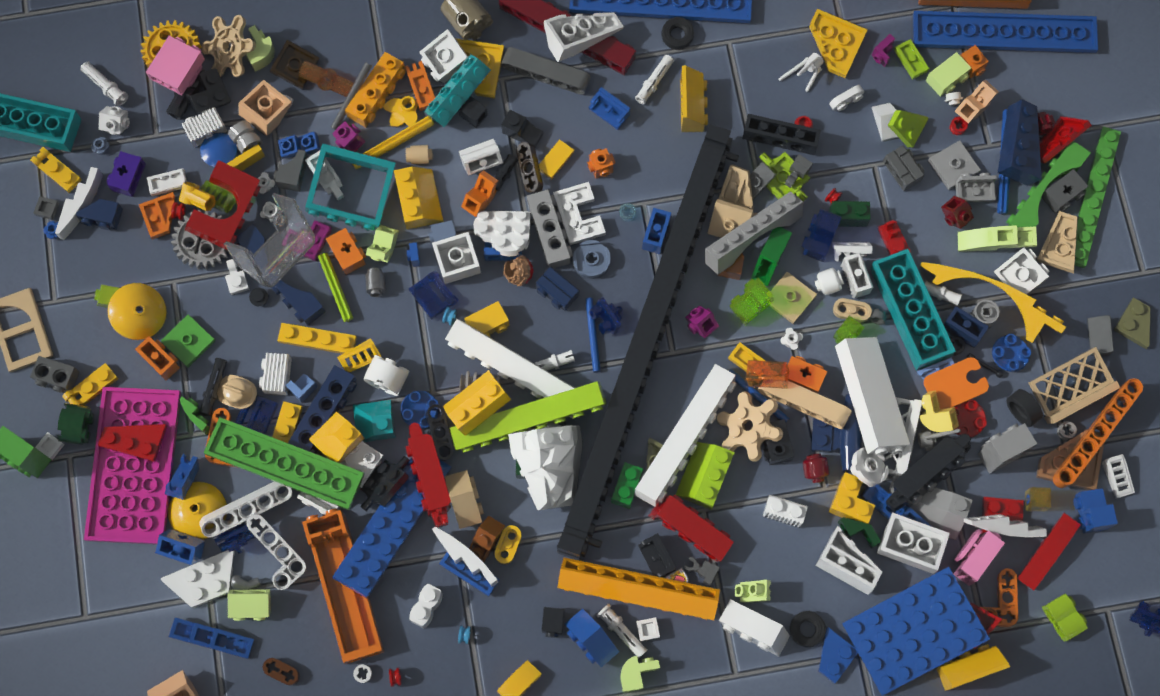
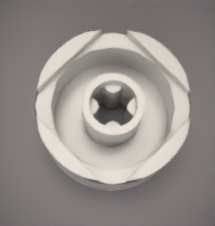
M375 355L363 379L369 385L385 390V393L398 396L410 371L401 366L398 368L396 366L397 363L389 358L385 360Z

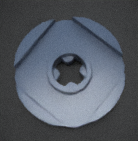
M596 240L582 242L573 253V265L578 274L582 277L597 278L607 273L611 261L608 248ZM589 255L597 258L594 263H590L586 259H589Z

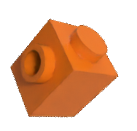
M976 45L960 55L971 67L968 74L970 79L975 75L978 77L986 71L985 68L989 61Z

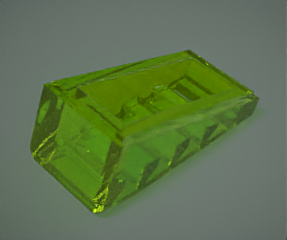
M206 180L200 189L205 191L209 186V194L216 190L213 195L215 199L221 193L222 195L216 201L215 207L228 214L236 202L235 197L229 191ZM226 196L227 199H226L225 202L222 204L221 202H222V200L224 199V197Z

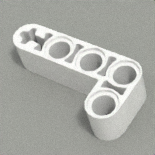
M250 515L246 521L248 529L283 565L273 575L272 582L277 589L284 590L305 572L306 564L261 515ZM253 518L255 520L260 519L259 524L262 528L265 525L268 526L260 535L257 534L260 530L256 526L251 527V519ZM267 532H272L275 535V539L271 543L264 541L263 537ZM283 546L287 547V556L279 557L277 555L278 549ZM294 561L302 563V568L297 572L291 570V564ZM279 575L287 577V582L284 585L276 583V578Z

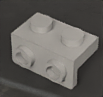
M971 173L962 174L955 181L956 196L967 200V202H994L996 200L994 181L997 180V175H991V173H981L979 176H973Z

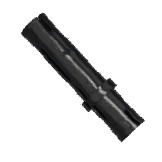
M215 358L206 391L202 394L204 398L199 413L202 415L211 416L214 402L218 399L217 392L227 361L224 359Z

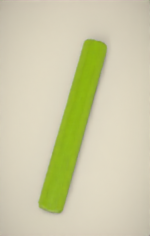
M328 253L320 254L318 256L342 319L344 322L351 321L353 316Z

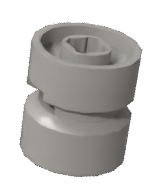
M248 121L238 122L228 132L229 137L233 143L237 144L236 146L241 154L257 144L260 147L263 144Z
M986 299L978 302L970 315L989 326V329L998 319L1000 311L995 302Z

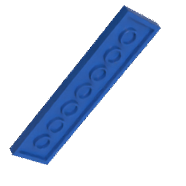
M412 458L404 468V472L409 476L407 481L384 507L382 505L378 507L333 575V579L365 598H368L424 512L421 500L424 498L422 493H418L416 487L418 478L417 475H413L411 470ZM439 460L445 479L452 466Z

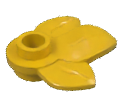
M405 96L402 99H390L383 106V109L391 113V127H399L404 123L411 126L417 121L416 110L418 103L411 96ZM407 104L412 105L410 108L405 107Z

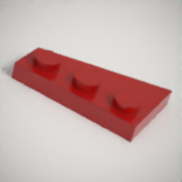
M1060 116L1053 125L1052 131L1047 133L1039 142L1041 163H1047L1092 125L1089 120Z
M167 425L104 427L98 446L155 462Z

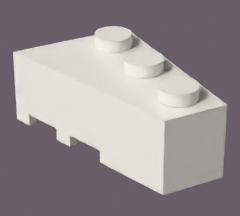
M837 526L815 566L869 595L875 588L882 571Z

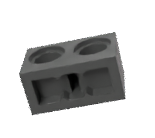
M38 356L30 378L40 387L46 388L48 385L53 387L52 390L64 394V391L73 389L80 371L73 366ZM45 370H49L48 375L42 377V373ZM67 375L66 380L60 383V378Z

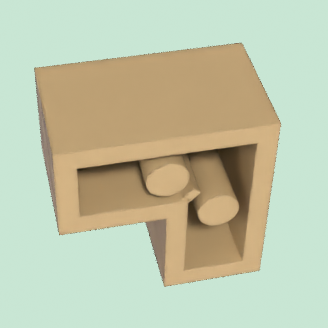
M467 470L445 476L459 529L482 523L481 514H484L481 502H476L479 495L474 477H469Z

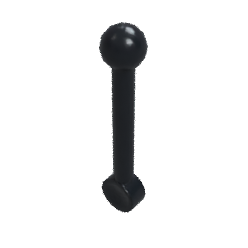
M969 353V354L967 355V358L972 357V358L977 359V358H976L973 354H971V353ZM977 359L980 365L995 373L998 378H1001L1003 376V372L1001 370L997 371L996 369Z

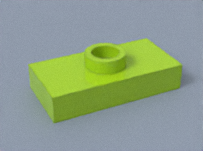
M911 39L895 46L894 51L912 80L929 71V67Z

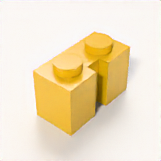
M499 301L464 318L465 323L489 337L494 332L499 334L506 331L508 326H510L509 320Z

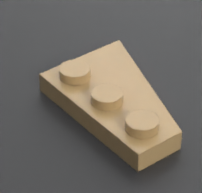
M1059 211L1037 258L1039 263L1074 274L1077 216Z

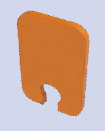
M972 357L926 376L923 382L927 392L936 390L940 409L952 408L986 393L989 389V384L986 377L981 378L977 383L968 382L966 378L967 373L981 369L977 359Z

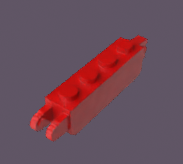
M413 422L409 427L410 438H408V446H405L408 458L412 457L413 463L410 465L413 475H417L418 478L416 482L417 491L422 493L424 498L421 500L423 511L428 512V516L432 517L436 527L439 528L448 525L447 512L451 508V499L433 438L429 434H423L420 424Z

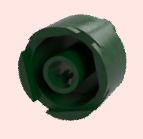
M64 403L66 409H61L57 430H61V436L57 435V440L59 442L79 445L89 443L91 433L88 432L89 424L92 425L94 422V413H92L89 406Z

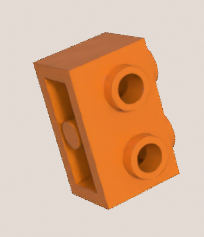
M148 336L135 350L167 381L180 369L176 363L178 359L171 352L167 354L164 351L166 347L158 339L154 341Z

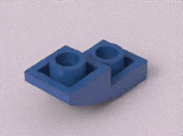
M316 132L299 137L292 135L278 140L281 158L295 157L298 150H304L307 154L320 151L318 134Z

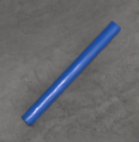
M586 298L593 373L601 372L594 304L593 298Z
M732 368L729 370V372L736 375L735 382L749 392L758 402L763 404L768 400ZM778 408L773 413L779 420L785 419L786 423L790 419Z

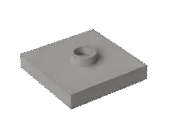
M961 141L954 143L928 159L948 190L955 187V181L962 174L971 173L974 176L981 171Z

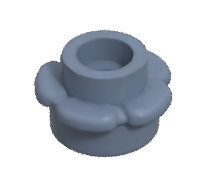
M105 137L95 138L92 141L91 149L94 153L105 154L109 150V142H107Z

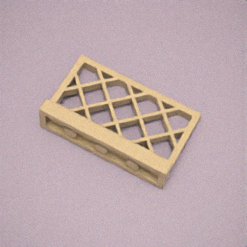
M1096 347L1028 382L1045 414L1044 419L1047 424H1054L1120 388L1118 382L1113 380ZM1092 353L1096 359L1095 366L1085 364L1087 356ZM1071 364L1081 365L1078 375L1069 373ZM1084 367L1093 369L1091 380L1082 377ZM1097 371L1102 372L1107 380L1102 383L1095 381ZM1055 373L1064 374L1062 384L1053 382ZM1068 376L1077 378L1075 388L1065 386ZM1081 380L1090 382L1088 390L1085 392L1078 390ZM1040 381L1048 383L1045 393L1038 390L1036 383ZM1051 385L1061 387L1058 397L1049 395ZM1064 388L1073 391L1072 398L1069 401L1062 399ZM1048 397L1057 400L1055 408L1050 411L1046 405Z

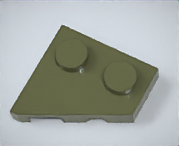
M1133 297L1115 326L1114 331L1147 349L1150 345V307Z

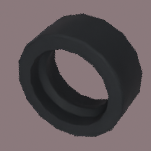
M1018 389L1006 400L1013 416L1021 424L1025 423L1027 427L1033 426L1043 417V412L1038 402L1023 389Z

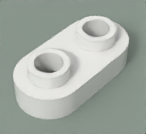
M856 85L835 97L829 105L833 111H842L848 106L847 104L861 100L864 90L861 85Z

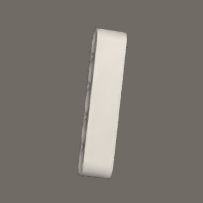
M274 481L202 517L199 523L201 531L206 537H214L247 521V518L252 514H261L287 501L292 496V489ZM280 487H286V491L284 493H277V490ZM262 496H268V500L266 502H259V499ZM244 505L251 506L248 511H241V508ZM232 514L230 520H223L224 515ZM207 523H214L212 529H205Z

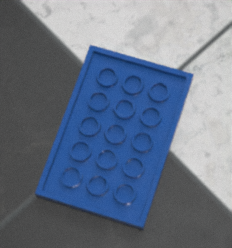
M949 566L842 623L882 696L990 640L989 635Z

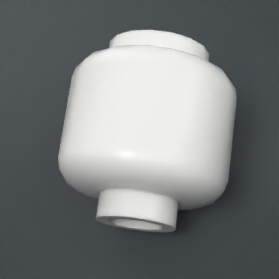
M834 268L819 272L817 274L818 280L814 281L818 292L822 291L824 295L840 291L844 284L840 271H836Z

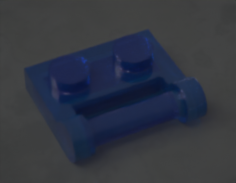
M437 271L431 272L408 289L431 320L445 311L447 307H451L459 301L456 295H452L439 278L440 275ZM434 282L447 300L442 302L429 283Z
M257 395L254 401L257 403L247 426L243 425L250 406L240 410L234 423L266 434L278 403Z

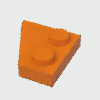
M173 192L139 204L152 240L170 233L172 223L171 209L175 202Z

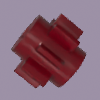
M1046 112L1038 113L1039 135L1051 132L1053 124H1055L1053 116H1049Z

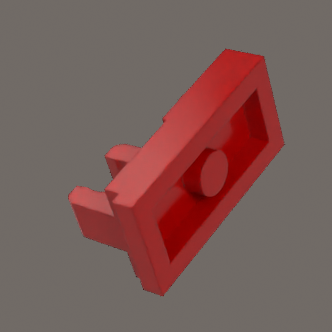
M895 220L877 227L889 255L909 249Z

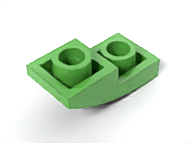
M181 397L180 402L187 416L207 435L210 427L207 425L209 421L199 415V409L197 408L199 404L190 397L188 400Z

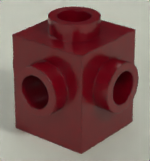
M953 196L941 207L945 215V221L950 226L961 229L974 218L971 211L972 207L967 200L957 196Z

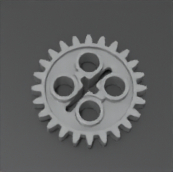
M208 211L204 213L216 219H223L222 215L217 217L216 212H213L211 215H209ZM184 215L185 221H178L180 227H174L176 233L171 235L175 239L171 243L175 246L173 248L174 252L178 253L176 255L177 258L182 259L184 265L189 262L190 268L196 264L198 270L201 268V265H204L207 270L208 264H211L214 268L216 261L222 264L220 258L227 259L228 257L225 252H232L231 248L228 246L227 250L185 231L189 218ZM189 242H194L192 247H186ZM208 248L212 249L208 254L203 253Z

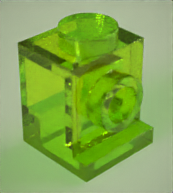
M849 315L835 332L833 338L837 344L845 338H857L865 327Z

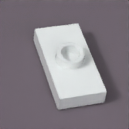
M183 168L147 177L152 197L180 190L183 183L187 182Z

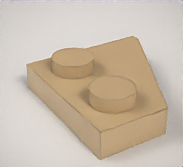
M731 164L719 200L754 210L749 170Z

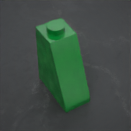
M781 227L772 230L760 253L750 279L766 286L769 285L788 245L792 232Z

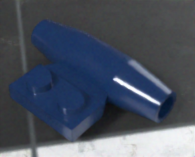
M847 394L844 406L848 407L852 412L843 429H838L813 418L812 452H833L840 449L842 471L852 473L850 469L852 457L856 451L863 448V437L850 394Z

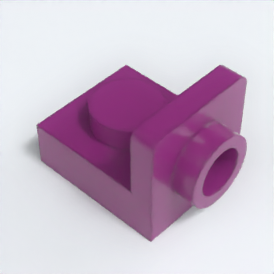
M891 34L882 40L872 53L873 59L884 67L890 60L887 54L894 48L895 38Z

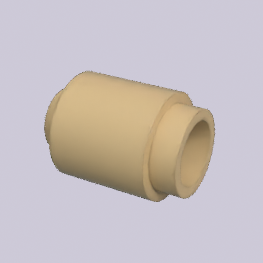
M415 145L406 148L407 163L429 164V161L433 160V150L429 149V145Z

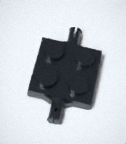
M403 456L397 464H392L385 459L372 476L367 479L363 487L360 488L368 497L360 506L367 512L373 503L384 507L407 481L409 476L404 472L403 468L410 460L406 456Z

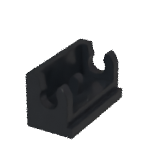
M658 533L640 542L641 544L638 547L653 576L663 578L676 571V567Z

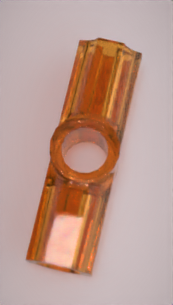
M307 61L303 62L299 71L300 77L316 83L320 89L325 91L331 90L345 97L348 96L355 83L337 75L333 69H323Z

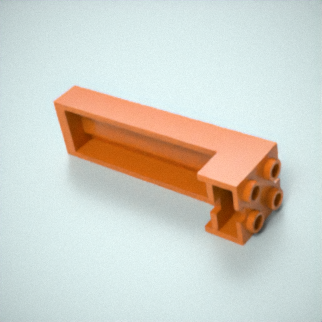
M331 509L325 512V516L318 517V515H312L307 517V520L303 521L302 524L308 545L312 548L343 663L349 664L366 657L384 653L369 596L365 598L333 579L334 573L354 543L346 516L341 510Z

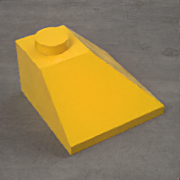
M336 412L309 441L328 459L341 463L364 440V437L348 420Z

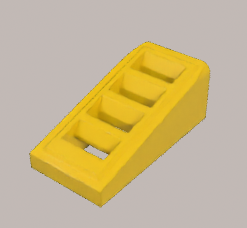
M370 338L337 358L343 369L350 373L370 364L375 355L380 357L381 355ZM368 348H370V350L372 351V354L370 355L366 350ZM363 351L366 357L362 359L359 352ZM353 355L357 356L359 360L358 362L354 361L352 357ZM346 358H349V360L351 361V366H348L345 360Z

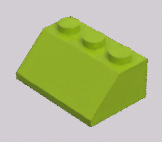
M697 442V448L690 457L676 496L712 510L734 452L718 445Z

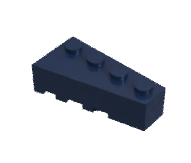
M1022 99L1008 106L997 173L1028 186L1042 180L1038 112L1036 105Z

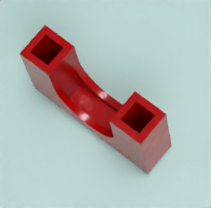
M218 160L209 182L229 191L235 197L237 211L229 218L216 219L194 209L186 224L185 231L227 250L229 245H234L237 235L234 234L237 228L241 230L245 222L243 215L245 212L249 214L253 205L250 201L253 196L257 197L261 187L258 186L259 179Z

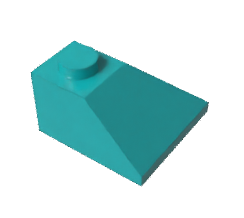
M391 400L353 405L355 428L363 435V442L396 438Z

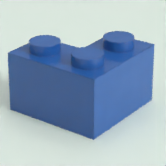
M1103 488L1082 491L1074 495L1073 503L1079 513L1078 522L1081 524L1079 528L1083 530V534L1105 531L1118 524L1114 505H1107Z
M583 608L565 623L569 630L567 632L568 636L573 642L578 640L576 644L583 652L585 650L588 652L585 656L592 664L596 662L600 667H603L619 653L602 627Z

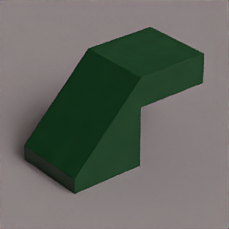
M845 517L838 521L839 526L848 539L862 532L871 549L881 543L871 524Z

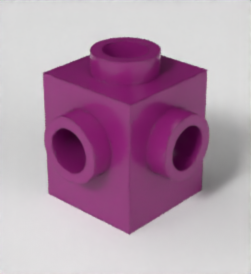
M346 121L332 133L337 139L335 143L340 148L356 152L366 142L359 134L361 130L355 124L350 125Z
M698 306L685 317L689 323L687 325L689 330L693 334L697 333L704 338L719 327L714 318L715 315L708 308L704 309Z

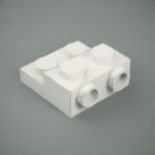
M448 29L420 51L423 57L421 59L422 62L433 71L431 73L432 77L437 82L441 81L442 83L448 81L468 58Z
M1022 248L996 269L994 273L1003 283L1027 295L1049 278L1047 273L1050 271L1043 263L1039 265L1035 261L1037 256L1031 249L1026 250Z

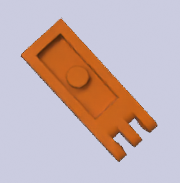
M419 61L420 69H417L416 64L413 63V71H410L408 65L405 66V70L419 109L423 111L435 99V95L423 62Z

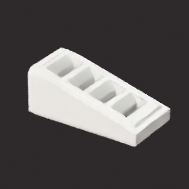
M1123 454L1101 462L1115 499L1135 493ZM1118 463L1119 466L1112 468L1111 464ZM1121 470L1122 474L1114 475V472ZM1124 478L1123 482H1116L1117 479ZM1125 485H1126L1127 488H1128V489H1125V490H1122V491H1119V489H1118L1119 487H1122V486H1125Z

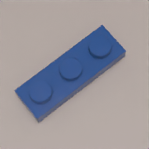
M446 552L439 565L488 597L497 586L496 584L491 587L481 571L473 575L463 560L456 564L448 552Z

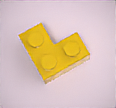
M845 472L841 477L829 513L841 518L845 517L868 524L875 505L857 498L863 482L858 477Z

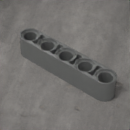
M512 47L507 48L501 66L508 71L580 95L585 94L591 79V75L585 71Z

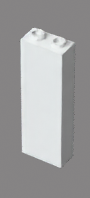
M877 337L845 338L835 347L867 454L876 453L877 456L888 452L899 454L910 443Z

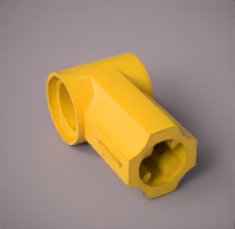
M183 183L179 197L180 202L195 205L205 211H211L215 207V196L201 190L200 186L195 183Z

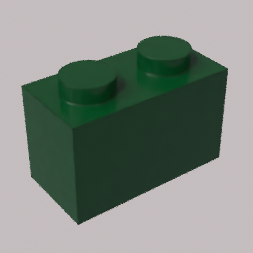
M832 201L829 208L830 227H867L871 220L870 201Z

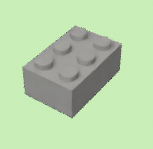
M1025 423L1020 426L1014 424L1007 431L1003 432L1002 435L997 433L989 438L990 440L981 446L982 450L978 455L989 474L1023 457L1037 445V442Z

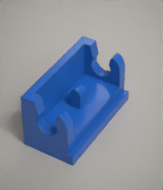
M602 87L590 101L589 110L617 130L630 116V107Z
M185 454L182 455L181 462L171 481L167 483L165 495L184 500L199 471L198 457L193 456L191 461H188Z

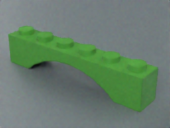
M1072 141L1059 152L1061 156L1058 159L1054 157L1048 165L1051 168L1049 172L1046 173L1044 171L1042 173V180L1039 181V185L1037 187L1033 185L1027 193L1030 196L1027 201L1023 199L1018 205V213L1016 215L1012 213L1006 221L1009 224L1008 226L1036 227L1039 223V202L1044 190L1073 169L1077 172L1091 152L1075 141Z

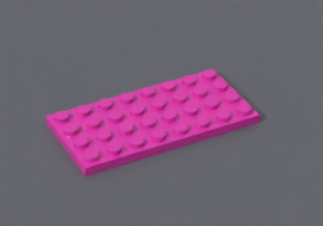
M103 387L84 533L85 541L157 545L159 535L166 531L169 496L165 495L167 483L172 479L181 398L180 390ZM167 425L155 462L98 446L104 427Z

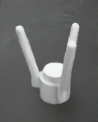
M813 53L809 58L806 57L801 63L781 76L779 81H782L804 66L797 73V76H800L806 70L809 72L814 71L805 89L808 92L817 75L821 72L822 68L820 66L824 61L820 55Z

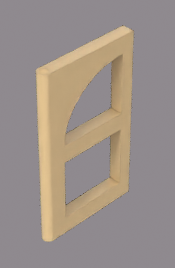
M32 288L0 298V308L13 307L21 309L31 319L30 322L3 331L0 322V346L8 371L11 373L36 363L38 356L48 359L52 358L54 355ZM34 330L41 352L13 362L6 340Z

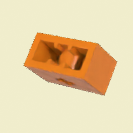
M344 228L326 238L345 275L366 265L364 261L366 255L361 247L357 248L355 245L357 240L353 232L348 233L347 229Z
M791 356L782 378L818 394L827 371L821 365L807 363L806 359L800 356ZM804 371L807 372L806 377L802 376Z

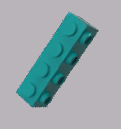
M471 54L457 72L452 75L435 99L430 102L424 112L438 124L445 127L491 69Z

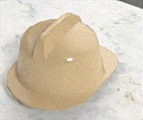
M229 375L221 380L217 395L218 400L223 404L237 409H245L256 400L257 390L251 381L236 375Z

